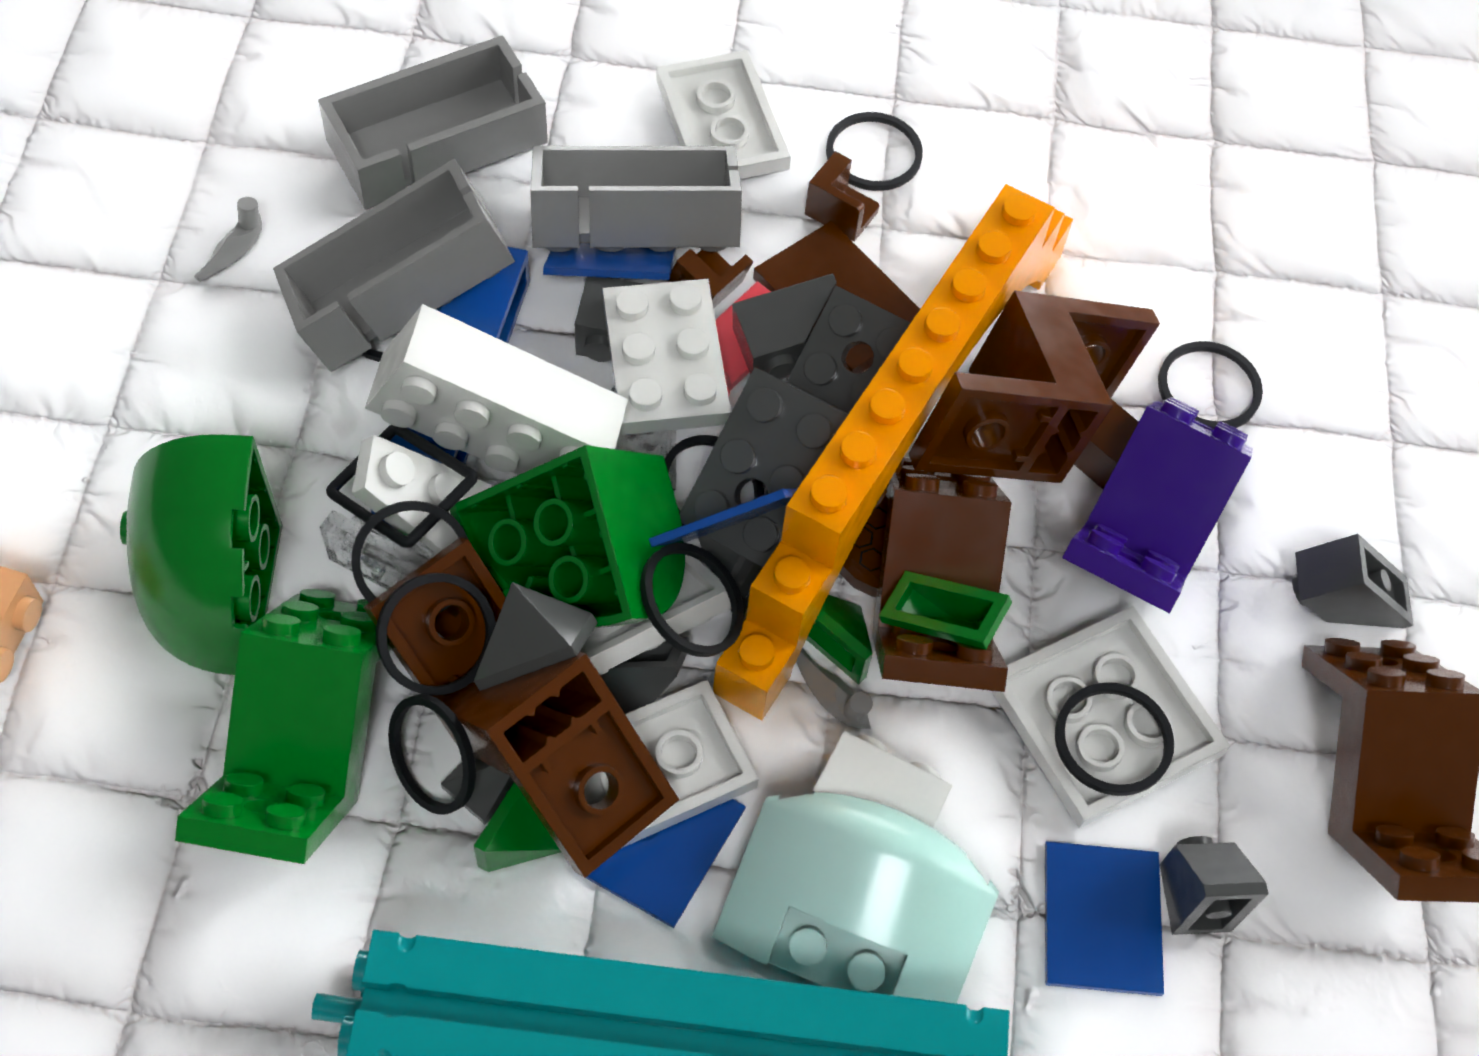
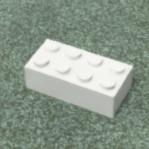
M422 304L383 352L365 409L379 414L385 422L393 426L411 428L433 438L441 447L450 450H461L480 458L494 470L512 472L519 475L584 445L615 449L628 399Z

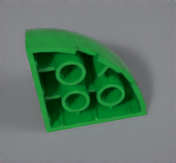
M196 435L170 440L151 448L138 459L134 466L127 511L123 512L120 521V539L122 544L127 546L131 587L138 610L147 629L154 639L177 659L198 669L217 674L235 675L240 632L267 614L283 526L254 436Z
M589 445L577 448L461 500L450 509L451 515L464 529L471 545L497 585L503 590L505 597L513 582L592 613L598 622L596 627L634 624L649 619L641 598V574L649 557L664 547H651L649 538L682 526L664 456ZM683 554L665 556L655 568L653 594L661 615L674 604L682 587L685 571V555Z

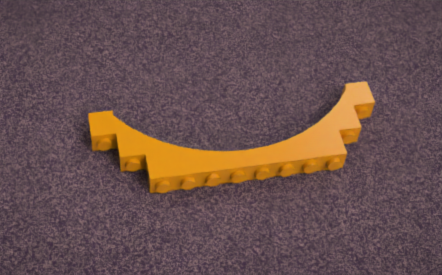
M1008 184L1004 185L786 505L781 541L750 586L747 615L743 622L741 633L736 642L726 649L716 662L713 685L714 694L761 721L764 719L790 679L792 669L817 616L873 509L952 376L959 370L986 330L1002 312L1014 290L1022 291L1028 285L1040 290L1062 255L1073 222L1072 218Z

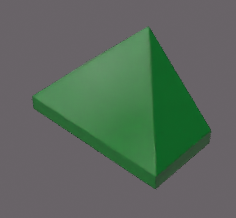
M905 571L879 617L881 622L987 650L1009 610L1012 600L1010 595Z
M828 594L806 640L859 685L867 677L873 655L862 608L860 605Z
M515 782L474 844L477 865L487 872L561 853V850Z

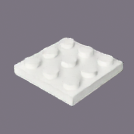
M1134 605L1007 665L1008 673L1005 692L992 691L1079 829L1223 756L1230 748L1226 738ZM1097 683H1119L1143 692L1159 705L1167 716L1173 731L1174 754L1167 771L1155 785L1133 795H1108L1085 786L1068 771L1056 748L1055 725L1062 707L1077 691ZM1116 694L1090 696L1079 702L1067 717L1065 738L1068 749L1077 764L1091 776L1112 784H1132L1149 777L1160 765L1164 749L1161 730L1154 717L1134 700Z

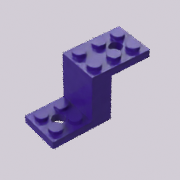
M1173 397L1164 400L1163 403L1156 401L1146 407L1088 520L1072 537L1062 556L1063 559L1169 614L1182 592L1190 570L1242 477L1253 453V448L1246 445L1248 434L1222 421H1219L1215 428L1195 419L1199 410Z

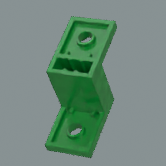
M303 589L300 591V594L294 595L240 632L223 776L177 816L175 841L305 864L357 803L376 663L380 660L376 647V626L363 608L369 603L366 599H360L357 601V604L336 601V595L330 591Z

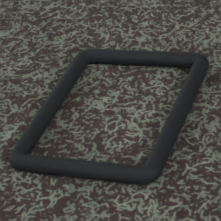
M390 425L379 435V437L388 441L395 435H398L465 477L438 505V507L447 512L478 480L477 472L408 428ZM357 456L327 486L326 494L331 500L366 522L373 514L339 491L355 475L358 461ZM429 514L408 536H405L383 520L374 529L400 547L410 548L441 518Z

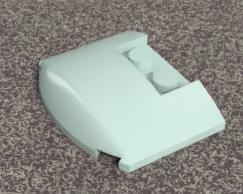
M813 792V794H804L779 800L781 794L766 797L712 937L764 965L772 964L825 987L957 1003L999 895V890L991 879L987 885L977 868L966 857L967 853L939 831L919 819L872 800L830 792Z

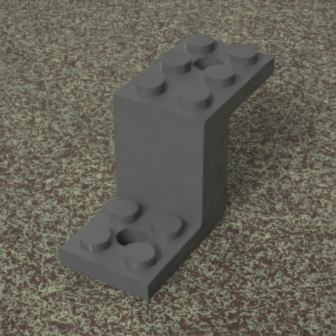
M835 286L787 381L754 367L680 512L681 522L687 525L742 504L740 500L741 490L746 483L752 480L761 481L765 485L768 494L781 489L798 488L904 334L910 322ZM867 344L871 347L874 354L871 367L863 373H852L846 364V356L849 350L855 345ZM786 506L705 536L764 567L781 541Z

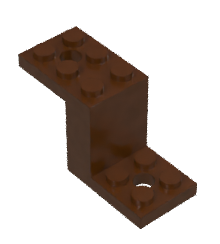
M1014 290L968 369L969 373H954L908 454L914 470L1062 483L1113 407L1110 398L1160 325L1153 309Z
M905 458L900 472H894L890 479L889 486L886 489L888 492L885 495L888 507L872 628V639L881 677L888 680L1005 692L1008 667L993 639L987 650L892 626L882 623L879 614L905 571L993 592H1000L1012 504L1010 499L992 477L914 470L910 458Z
M458 538L363 607L376 626L380 611L394 590L406 581L428 573L455 575L472 583L488 600L494 613L495 622L498 620L506 597L470 541L465 538ZM446 582L424 584L407 593L394 608L387 627V643L411 679L418 684L428 686L448 684L465 675L478 660L485 641V623L478 604L465 590ZM454 605L461 614V625L454 635L441 638L435 629V618L442 608ZM579 652L576 657L481 691L472 682L465 688L450 694L431 695L445 703L462 723L469 737L474 757L511 776L573 870L584 878L679 800L586 653ZM437 715V717L439 718V720L441 721V723L446 728V730L448 731V733L457 745V742L451 730L443 721V719L439 715ZM604 772L609 782L607 793L599 802L588 804L584 796L585 785L591 776Z
M1327 638L1325 639L1324 646L1304 645L1302 668L1342 697L1328 834L1397 901L1479 903V841L1475 838V834L1471 832L1479 772V688L1467 682L1465 674L1444 668L1440 665L1439 658L1421 654L1416 650L1414 643L1407 641L1382 640L1380 648L1360 647L1361 644L1355 640Z

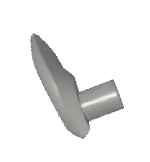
M242 197L237 201L238 222L217 244L210 260L194 276L198 281L201 282L231 266L242 258L255 244L262 231L261 215L259 214L258 201L255 198Z
M802 648L796 663L806 684L819 703L831 715L846 725L871 729L868 713L873 707L872 698L865 692L854 693L839 677L820 667Z

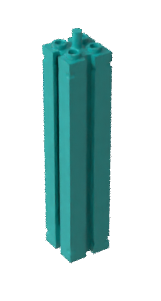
M373 929L369 950L358 951L353 968L352 989L361 991L360 998L316 993L311 1012L312 1020L342 1023L337 1045L338 1056H1008L1010 1010L982 1007L981 1009L974 1010L968 1008L966 1004L422 935L405 938L398 932Z

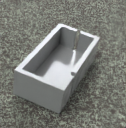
M503 35L318 99L326 141L365 210L375 207L405 189L406 186L415 183L454 158L464 173L530 150L533 146L548 143L546 102L527 72L522 73V64Z
M533 146L530 188L533 248H546L553 252H565L572 248H580V243H590V248H597L605 252L648 247L657 252L671 251L676 247H699L705 251L717 252L727 247H740L742 187L735 146Z
M454 158L273 268L296 332L328 370L332 372L347 362L357 359L364 352L371 349L370 340L378 337L382 342L392 335L399 333L422 304L436 310L450 303L454 298L482 281L495 276L499 271L514 263L515 260L498 231L484 201Z

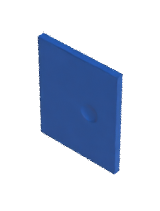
M580 243V248H572L569 251H550L543 266V275L669 280L677 247L667 252L653 251L648 247L624 248L616 252H605L597 248H590V243Z
M798 488L775 491L649 538L651 547L672 543H686L786 506Z
M731 799L625 846L589 874L586 879L674 929L744 813L746 806Z
M1046 841L1045 986L1152 996L1164 995L1159 852Z

